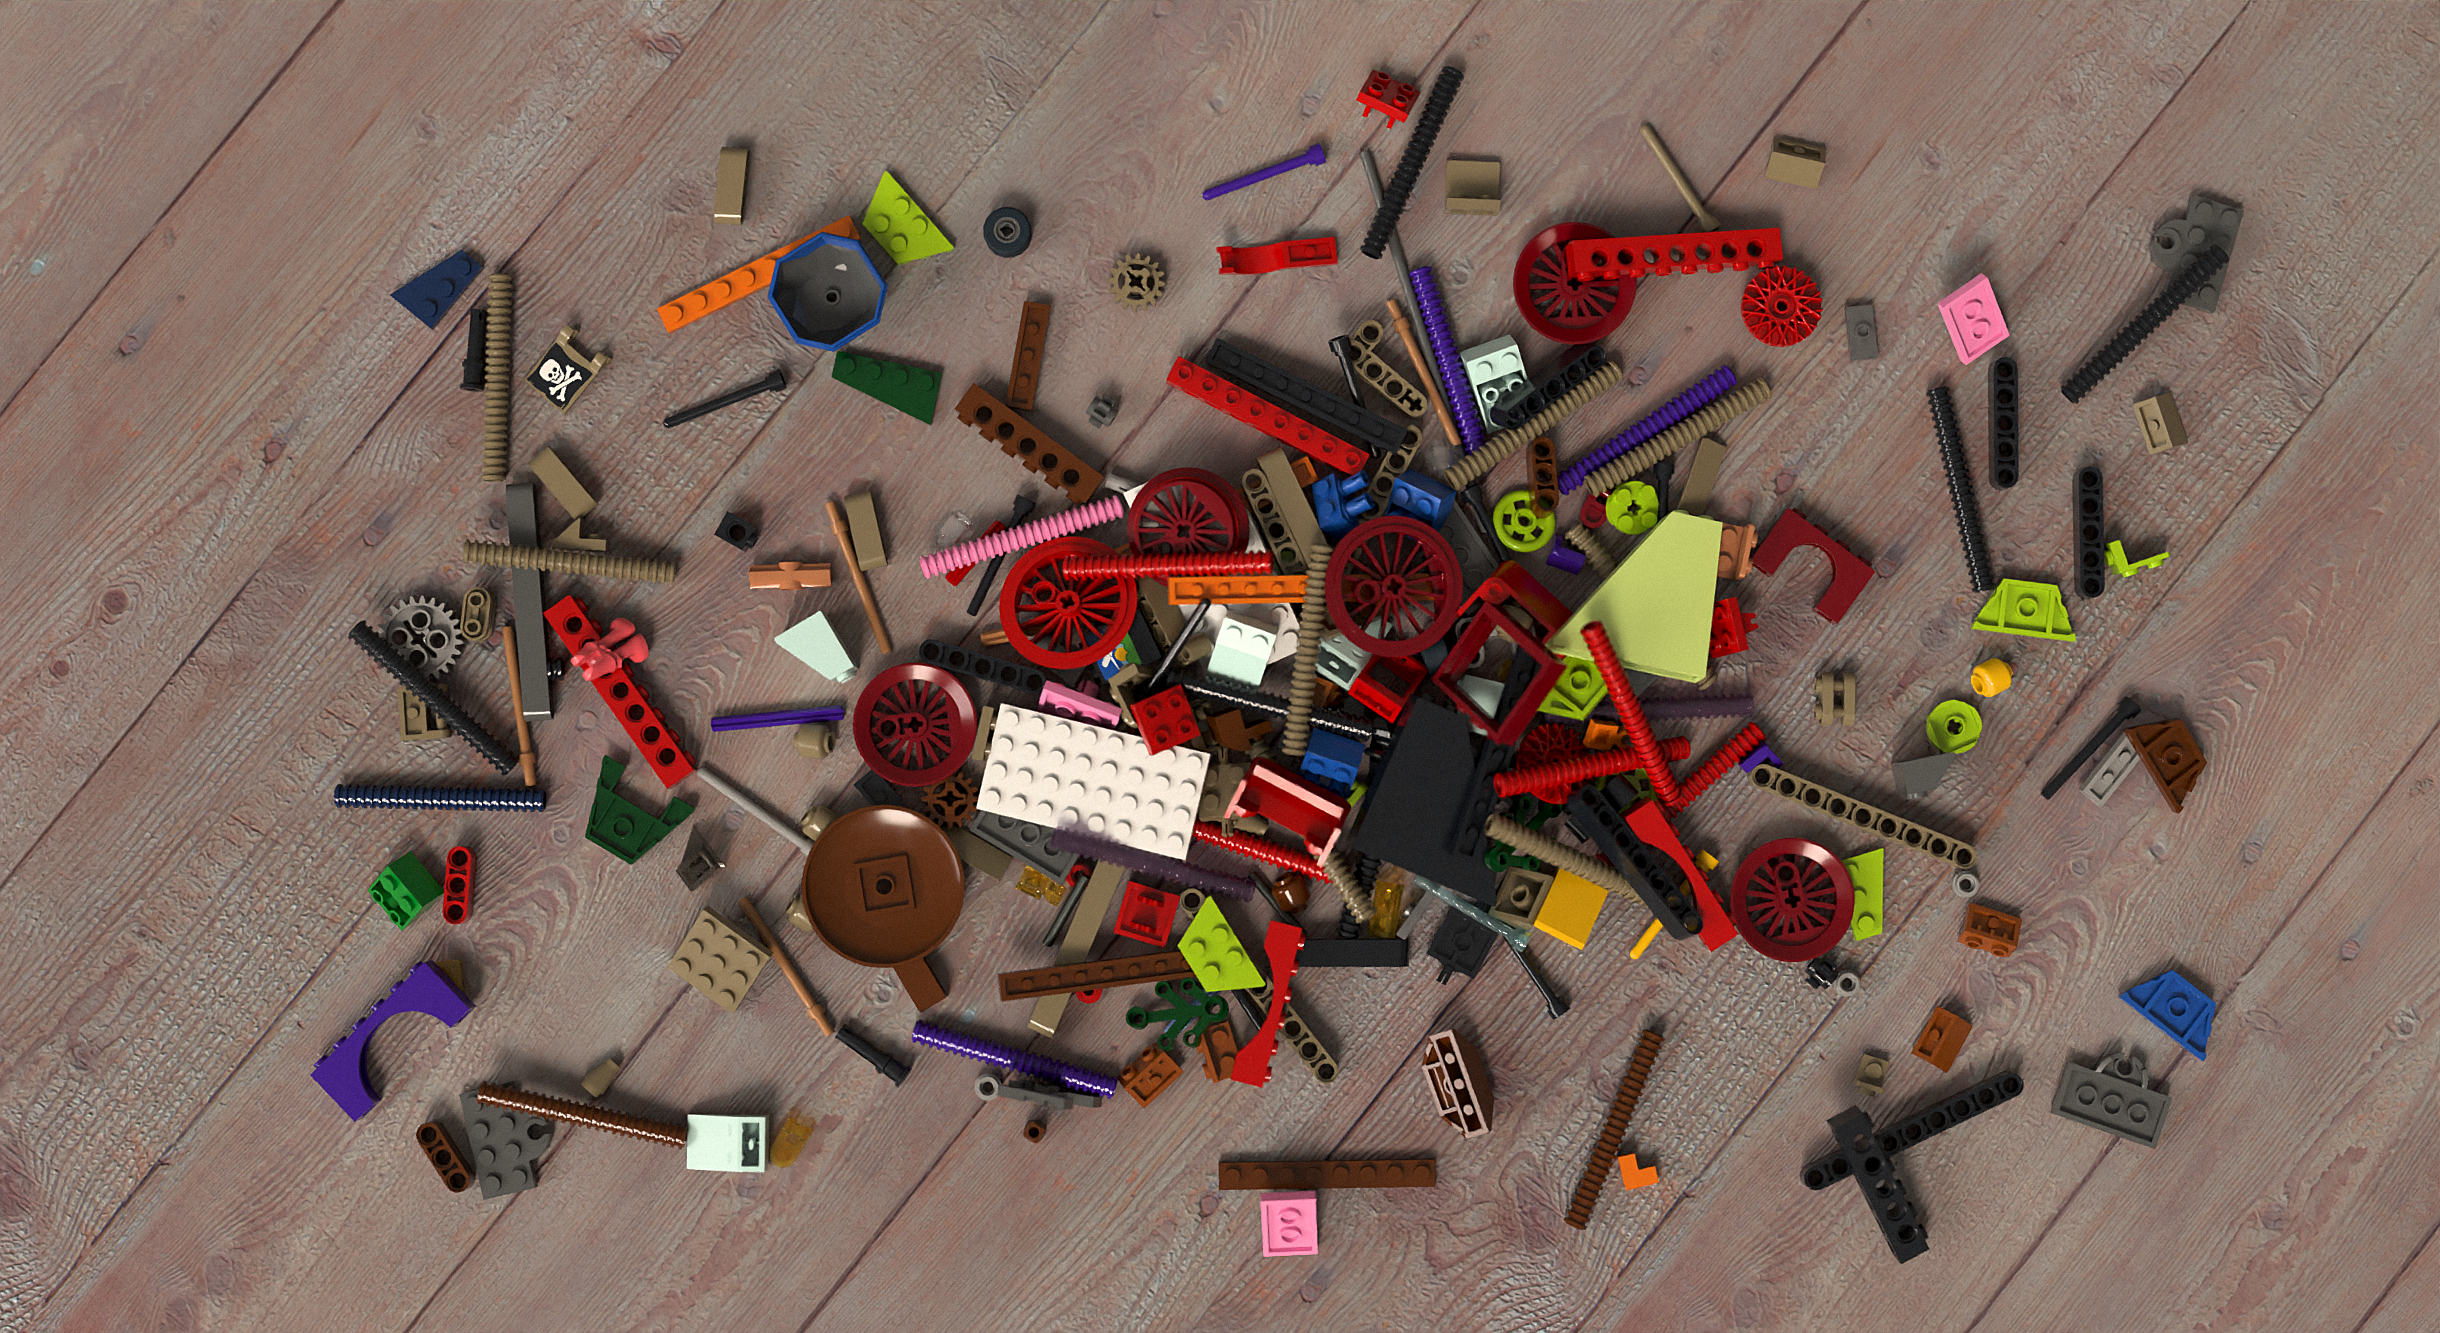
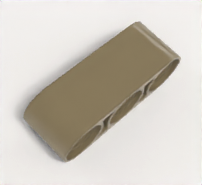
M721 147L714 206V223L740 226L743 224L750 163L749 149Z
M547 446L528 462L531 469L575 520L579 517L583 518L598 505L594 497L550 446Z
M871 490L844 496L861 572L888 566Z

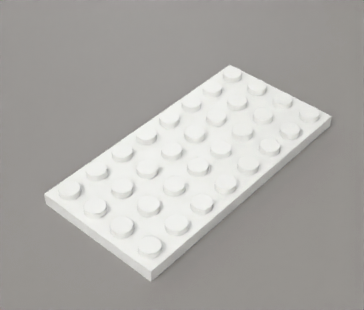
M1001 703L976 809L1183 860L1187 859L1211 758L1210 753L1176 745L1150 756L1144 740L1140 736Z

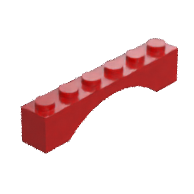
M1645 797L1620 815L1640 841L1652 844L1665 851L1681 868L1689 884L1693 907L1703 919V929L1698 936L1705 947L1712 952L1738 935L1734 928L1736 920L1729 911L1725 913L1721 908L1720 904L1723 903V900L1715 889L1710 891L1706 884L1709 881L1707 875L1701 867L1696 869L1691 860L1695 858L1686 844L1682 846L1678 841L1677 837L1680 836V833L1672 822L1667 824L1662 815L1666 812L1658 800L1653 802L1649 797Z
M1273 920L1269 922L1264 948L1269 957L1273 972L1274 990L1272 1003L1267 1018L1258 1033L1248 1044L1237 1051L1230 1080L1261 1088L1264 1082L1269 1083L1273 1067L1268 1066L1270 1055L1276 1056L1279 1040H1275L1277 1029H1283L1286 1014L1281 1013L1283 1003H1289L1293 987H1289L1288 983L1290 976L1296 977L1299 961L1295 960L1297 949H1303L1306 934L1301 933V927Z

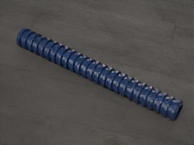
M337 784L334 790V803L337 808H341L343 805L345 808H350L353 805L354 808H359V806L367 808L370 806L373 809L376 806L379 809H384L385 806L387 809H392L395 806L396 809H401V807L409 809L412 807V809L416 810L418 807L421 810H426L427 807L429 810H434L437 807L438 810H443V808H446V810H451L452 808L460 810L462 808L463 811H468L471 808L472 811H476L479 808L480 811H485L487 808L488 811H493L494 809L502 811L504 809L505 812H510L513 809L514 812H518L521 809L522 812H527L530 809V812H535L536 810L544 812L547 796L544 789L536 791L535 788H531L530 791L527 788H523L522 791L519 788H514L511 791V788H506L505 790L497 788V790H494L493 787H489L488 790L485 787H481L480 790L477 787H472L469 790V787H464L463 789L455 787V789H452L451 786H447L446 789L443 786H439L438 789L435 786H430L427 789V786H422L421 788L413 786L410 788V786L405 785L402 788L401 785H397L394 788L393 785H388L385 788L384 785L379 787L371 785L368 787V785L363 784L360 787L359 784H355L352 787L351 784H346L343 787L342 784Z

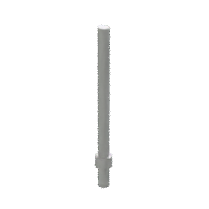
M705 767L698 771L697 776L800 847V851L808 856L815 841L810 838L807 840Z

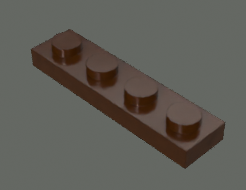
M1024 301L1005 405L1009 408L1026 411L1033 410L1051 305Z

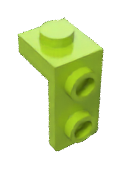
M2120 540L2104 545L2105 564L2111 567L2113 576L2122 573L2123 578L2139 573L2138 567L2147 565L2148 569L2163 565V559L2170 557L2168 551L2128 565Z

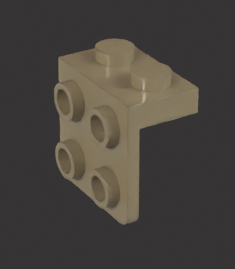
M1128 663L1119 669L1120 672L1109 678L1108 681L1112 687L1110 688L1112 697L1116 702H1119L1123 710L1121 712L1122 718L1127 725L1138 728L1130 707L1131 704L1137 702L1133 695L1140 685L1148 683L1156 669L1136 663Z

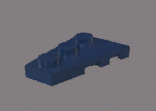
M460 250L393 292L390 296L433 330L484 268Z

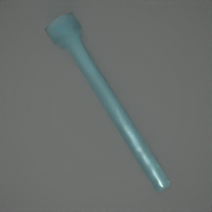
M1417 874L1413 879L1414 884L1508 938L1512 948L1522 952L1532 936L1528 931L1523 928L1521 930L1515 928L1514 930L1429 879Z

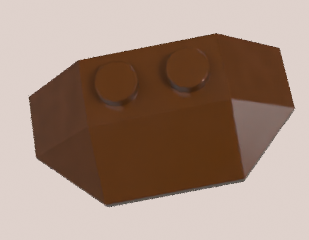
M1454 1028L1429 1036L1422 1069L1439 1116L1454 1129L1461 1132V1135L1466 1139L1490 1132L1492 1129L1494 1096L1476 1047Z

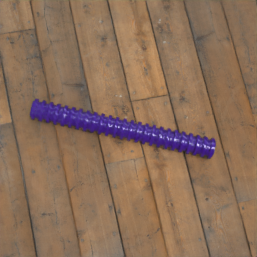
M1431 266L1420 267L1411 271L1409 276L1414 279L1412 285L1416 286L1414 291L1419 295L1417 301H1421L1419 307L1424 311L1422 316L1426 317L1424 323L1429 326L1427 332L1431 333L1430 341L1434 342L1432 348L1436 349L1435 357L1439 358L1437 364L1442 367L1440 368V373L1444 374L1442 379L1447 383L1445 388L1449 389L1447 395L1451 396L1450 404L1454 405L1452 411L1457 414L1455 420L1459 421L1457 426L1462 430L1460 436H1464L1462 442L1467 446L1465 451L1469 452L1471 456V452L1474 450L1478 451L1480 446L1485 447V443L1488 441H1484L1486 435L1485 433L1482 434L1483 426L1479 425L1481 419L1480 417L1477 418L1478 410L1474 409L1476 403L1471 400L1473 394L1469 393L1471 388L1466 384L1468 378H1464L1466 372L1461 368L1463 363L1459 362L1461 356L1456 353L1458 347L1454 346L1455 338L1451 337L1453 331L1448 328L1450 322L1446 321L1448 316L1443 312L1445 311V306H1441L1443 300L1438 296L1440 291L1436 290L1437 282L1433 281L1435 279V275L1431 274L1433 269Z
M1723 364L1721 370H1714V374H1708L1707 379L1702 378L1699 384L1694 383L1692 389L1688 387L1686 393H1679V397H1673L1672 402L1667 401L1664 407L1659 406L1657 412L1653 410L1651 416H1644V420H1638L1637 425L1632 424L1629 430L1624 429L1622 435L1618 433L1616 439H1609V443H1603L1602 448L1597 447L1595 449L1596 452H1589L1587 458L1583 456L1581 462L1576 461L1573 467L1571 465L1567 467V471L1562 470L1560 472L1561 475H1557L1559 491L1565 496L1569 495V491H1575L1576 486H1583L1584 476H1591V472H1598L1600 467L1605 468L1607 463H1613L1614 459H1619L1621 455H1625L1640 444L1642 445L1646 440L1653 438L1654 435L1660 434L1661 430L1664 432L1668 426H1674L1675 421L1677 423L1680 422L1681 417L1686 418L1689 412L1691 414L1694 413L1695 408L1700 409L1703 403L1707 404L1709 399H1715L1716 394L1721 395L1723 393L1722 390L1727 391L1730 389V385L1735 386L1737 379L1732 370Z
M921 1019L915 1024L912 1034L913 1043L919 1041L921 1042L920 1045L924 1046L926 1043L929 1044L930 1048L936 1046L937 1050L943 1048L947 1053L950 1050L953 1051L954 1055H957V1053H960L961 1057L967 1055L971 1060L977 1058L978 1062L985 1060L986 1064L992 1062L994 1063L993 1066L1002 1065L1003 1069L1009 1067L1010 1071L1016 1069L1020 1074L1023 1071L1026 1072L1027 1076L1033 1074L1034 1078L1040 1076L1044 1081L1050 1079L1051 1083L1057 1081L1059 1085L1064 1083L1067 1084L1068 1088L1075 1086V1090L1082 1088L1083 1092L1088 1090L1093 1095L1099 1093V1097L1106 1095L1107 1099H1111L1114 1095L1118 1081L1117 1076L1112 1078L1109 1077L1108 1073L1101 1075V1071L1094 1073L1093 1069L1087 1071L1084 1070L1085 1067L1083 1066L1081 1068H1077L1076 1064L1070 1066L1066 1061L1063 1064L1060 1063L1059 1059L1053 1061L1052 1057L1046 1059L1042 1054L1039 1057L1036 1056L1035 1052L1029 1054L1028 1050L1022 1052L1018 1047L1012 1049L1011 1045H1008V1047H1004L1003 1043L997 1045L995 1044L996 1041L993 1040L990 1043L987 1042L988 1039L986 1038L980 1040L979 1036L973 1038L969 1033L966 1036L963 1035L962 1031L956 1033L955 1029L949 1031L945 1026L939 1028L938 1024L934 1026L931 1025V1022L925 1024Z

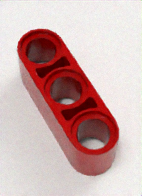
M467 846L454 847L447 855L443 917L448 923L453 925L466 923L473 913L477 857L475 851ZM460 851H464L468 857L466 864L463 866L459 865L456 861V856ZM458 878H462L465 882V889L461 893L457 892L454 888V883ZM455 905H460L463 909V916L459 920L455 919L452 915V909Z

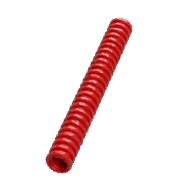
M1250 550L1249 553H1246V551H1241L1240 553L1232 551V554H1229L1228 551H1224L1223 554L1217 551L1215 554L1207 552L1205 555L1203 552H1199L1198 555L1195 552H1191L1190 555L1183 552L1181 555L1174 553L1173 556L1170 553H1165V556H1162L1161 553L1154 556L1151 553L1148 556L1140 554L1139 557L1136 554H1132L1131 557L1128 554H1124L1123 557L1120 555H1115V557L1107 555L1106 558L1103 555H1099L1098 558L1095 555H1091L1090 558H1087V556H1082L1081 558L1074 556L1073 559L1070 556H1066L1063 560V575L1066 580H1071V578L1079 580L1080 577L1083 580H1087L1088 577L1091 580H1095L1096 577H1099V579H1104L1105 577L1112 579L1113 576L1116 579H1120L1121 576L1125 579H1128L1130 576L1132 578H1137L1138 576L1146 578V575L1150 578H1153L1155 575L1161 578L1163 575L1166 577H1171V575L1179 577L1180 574L1183 577H1187L1188 574L1195 577L1196 574L1204 576L1206 573L1208 576H1212L1213 573H1216L1217 576H1220L1221 573L1228 576L1230 573L1238 575L1239 572L1242 575H1246L1247 572L1250 575H1254L1255 572L1262 575L1263 572L1271 574L1274 568V558L1271 550H1266L1265 553L1262 550H1258L1257 553L1253 550Z
M1599 620L1588 622L1580 629V634L1584 636L1583 640L1587 643V649L1590 651L1591 657L1594 658L1593 661L1597 665V670L1601 672L1600 676L1604 679L1603 683L1607 686V691L1612 701H1614L1613 704L1617 708L1621 721L1624 722L1623 725L1627 729L1631 742L1634 743L1633 747L1637 750V755L1640 757L1644 770L1647 771L1646 774L1650 778V783L1653 785L1656 796L1664 807L1675 805L1683 798V794L1679 791L1680 787L1676 784V779L1673 777L1669 764L1666 763L1667 759L1663 756L1660 744L1656 742L1657 738L1653 735L1654 732L1650 728V723L1646 721L1647 716L1643 714L1644 710L1640 707V701L1630 685L1631 682L1627 678L1626 672L1623 671L1624 667L1620 664V658L1616 657L1617 652L1610 642L1611 639L1607 635L1606 629L1603 628L1604 624Z
M1750 721L1747 723L1748 727H1743L1741 729L1742 732L1736 733L1734 739L1730 738L1728 740L1729 744H1723L1722 750H1716L1717 754L1715 756L1712 754L1709 761L1705 760L1703 766L1697 767L1696 772L1692 771L1690 773L1691 777H1685L1684 783H1678L1679 791L1682 792L1683 798L1675 805L1662 806L1666 812L1662 816L1667 824L1671 822L1670 819L1672 817L1674 819L1677 817L1678 812L1682 813L1684 807H1689V802H1695L1697 795L1702 796V791H1707L1710 784L1714 785L1716 779L1720 780L1722 774H1727L1728 768L1733 769L1735 762H1741V757L1745 758L1748 751L1752 752L1754 746L1758 747L1760 741L1766 740L1765 734L1754 722ZM1604 852L1601 855H1596V859L1600 860L1601 863L1605 862L1608 866H1614Z
M1683 735L1678 736V738L1672 737L1663 741H1656L1660 744V749L1663 751V756L1666 757L1668 763L1674 760H1685L1690 756V743ZM1628 746L1625 749L1619 748L1610 752H1599L1595 755L1575 757L1572 760L1566 759L1565 761L1560 760L1557 763L1551 762L1542 766L1536 765L1534 768L1528 767L1518 771L1513 770L1511 773L1508 771L1503 774L1498 773L1494 777V788L1499 797L1503 798L1507 795L1512 796L1514 793L1521 794L1530 790L1536 791L1545 787L1550 788L1553 785L1559 786L1560 784H1568V782L1574 783L1583 779L1589 780L1591 777L1597 778L1598 776H1606V774L1612 775L1614 773H1621V771L1627 772L1636 768L1641 769L1643 764L1640 762L1637 750L1634 747Z
M1197 815L1192 837H1196L1197 841L1202 839L1205 840V844L1211 842L1214 847L1220 845V849L1224 850L1226 847L1229 848V852L1235 850L1238 855L1243 853L1245 854L1244 857L1252 856L1253 860L1258 858L1261 859L1260 862L1262 863L1267 861L1269 862L1268 865L1276 864L1277 868L1285 867L1284 870L1286 871L1291 869L1294 874L1300 872L1301 876L1309 875V879L1315 877L1318 882L1324 880V884L1333 883V881L1328 880V873L1324 874V867L1317 865L1319 860H1315L1311 853L1306 855L1303 854L1302 850L1297 852L1293 847L1288 849L1287 845L1282 847L1279 846L1278 842L1273 844L1270 839L1264 841L1261 836L1258 839L1255 838V834L1249 836L1246 831L1240 833L1239 829L1233 830L1232 837H1229L1227 830L1228 837H1223L1222 823L1216 825L1215 821L1201 822L1199 816Z

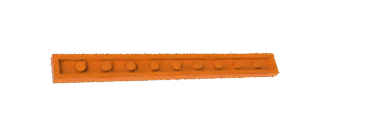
M1429 573L1413 574L1405 579V581L1425 578L1430 575ZM1368 574L1346 575L1366 580L1377 581ZM1309 575L1169 577L1168 605L1199 604L1203 598H1209L1211 604L1305 603L1303 596H1306L1304 587L1308 585L1305 580L1309 578ZM1342 579L1341 593H1352L1353 587L1357 582ZM1431 581L1406 585V588L1433 593ZM1391 582V584L1387 585V590H1392V592L1393 589L1397 588L1396 583ZM1367 584L1360 588V595L1363 599L1367 600L1372 595V589ZM1405 592L1415 601L1433 600V597ZM1354 597L1343 598V602H1357Z

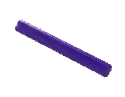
M838 705L711 718L712 731L719 732L843 720L845 714L843 706Z

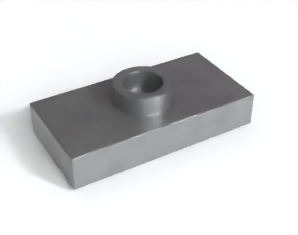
M1873 304L1845 307L1850 361L1877 359L1878 349Z
M1425 890L1416 904L1411 902L1402 914L1405 920L1395 932L1397 936L1403 940L1408 937L1435 899V895Z

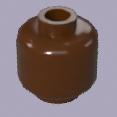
M1286 872L1273 881L1274 886L1271 889V893L1282 911H1292L1295 914L1307 907L1306 903L1311 898V891L1301 875Z

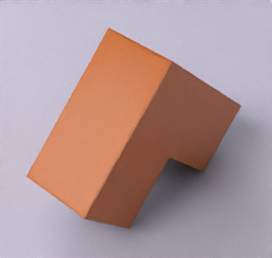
M1633 1152L1617 1156L1623 1186L1626 1191L1659 1183L1654 1165L1638 1168L1635 1153Z

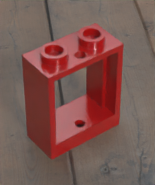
M1374 654L1354 681L1348 694L1393 723L1405 707L1410 694L1415 693L1429 670L1410 655L1404 657H1384ZM1378 663L1411 684L1402 698L1369 676Z

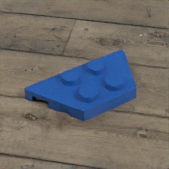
M2168 970L2119 994L2118 998L2200 1061L2206 1059V1044L2211 1033V1019L2214 1016L2216 1003L2174 970Z

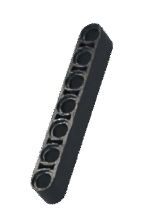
M1585 785L1571 792L1566 801L1571 813L1669 934L1679 941L1699 934L1704 925L1699 913L1602 793L1593 785Z

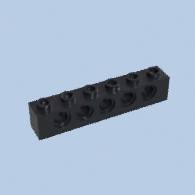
M1854 1105L1826 1120L1894 1257L1900 1264H1903L1928 1251L1929 1247L1925 1240L1929 1236L1923 1225L1917 1224L1914 1217L1918 1216L1913 1204L1911 1201L1906 1202L1903 1196L1907 1191L1901 1180L1895 1179L1893 1172L1896 1169L1888 1156L1884 1157L1881 1151L1885 1148L1878 1134L1873 1135L1870 1129L1874 1124L1866 1111L1861 1112ZM1863 1134L1862 1139L1854 1143L1855 1137ZM1874 1157L1872 1163L1865 1165L1867 1159ZM1885 1180L1881 1187L1876 1188L1879 1181ZM1896 1202L1894 1208L1887 1210L1891 1203ZM1907 1225L1904 1231L1898 1232L1901 1226Z

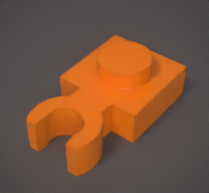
M1591 719L1583 744L1587 748L1610 750L1612 744H1616L1619 748L1625 749L1629 745L1621 739L1623 736L1628 735L1627 729L1624 726L1619 727L1612 721Z

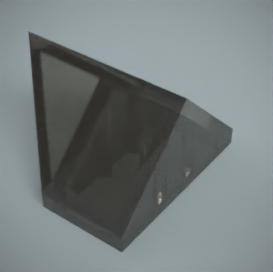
M693 825L680 867L676 870L691 892L725 868V865L695 825Z

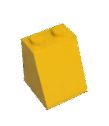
M1557 867L1553 875L1554 880L1533 926L1582 950L1609 891L1600 885H1595L1593 882L1580 878L1579 875H1573L1572 872H1567Z

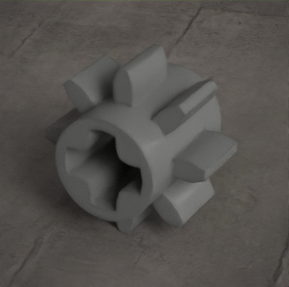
M1107 395L1103 399L1096 396L1086 410V414L1091 416L1088 420L1089 423L1098 429L1101 428L1102 424L1109 427L1119 410L1114 408L1116 401Z

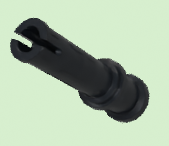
M470 309L467 359H464L462 362L464 378L463 383L460 384V389L483 392L482 378L483 370L486 367L485 361H483L488 313L486 310L480 312V309Z
M846 1024L840 1028L835 1036L836 1039L873 1064L878 1074L883 1073L893 1080L898 1088L912 1070V1067H906L894 1058V1054L891 1052L884 1053Z

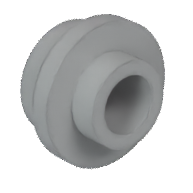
M1961 871L1953 877L1952 889L1956 895L1969 898L1977 893L1979 880L1974 873ZM1967 879L1969 887L1964 890L1961 887V881Z
M1841 970L1837 973L1838 977L1833 982L1835 991L1844 997L1855 995L1861 985L1859 976L1851 970ZM1845 978H1849L1851 981V985L1848 988L1842 986V980Z
M991 1073L981 1075L975 1082L977 1096L987 1101L997 1098L998 1086L1002 1085L1001 1081L996 1075ZM985 1082L993 1084L992 1091L987 1092L984 1090L983 1085Z

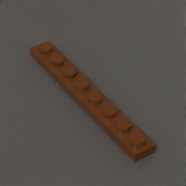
M1181 950L997 973L1000 1001L1002 1002L1196 977Z
M1435 1159L1219 1162V1190L1435 1187Z

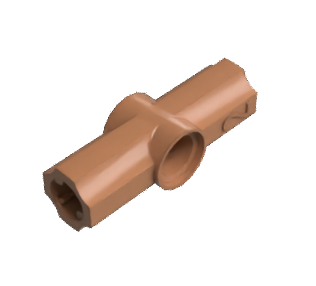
M780 562L779 565H750V588L803 590V587H832L831 563L803 564V562Z

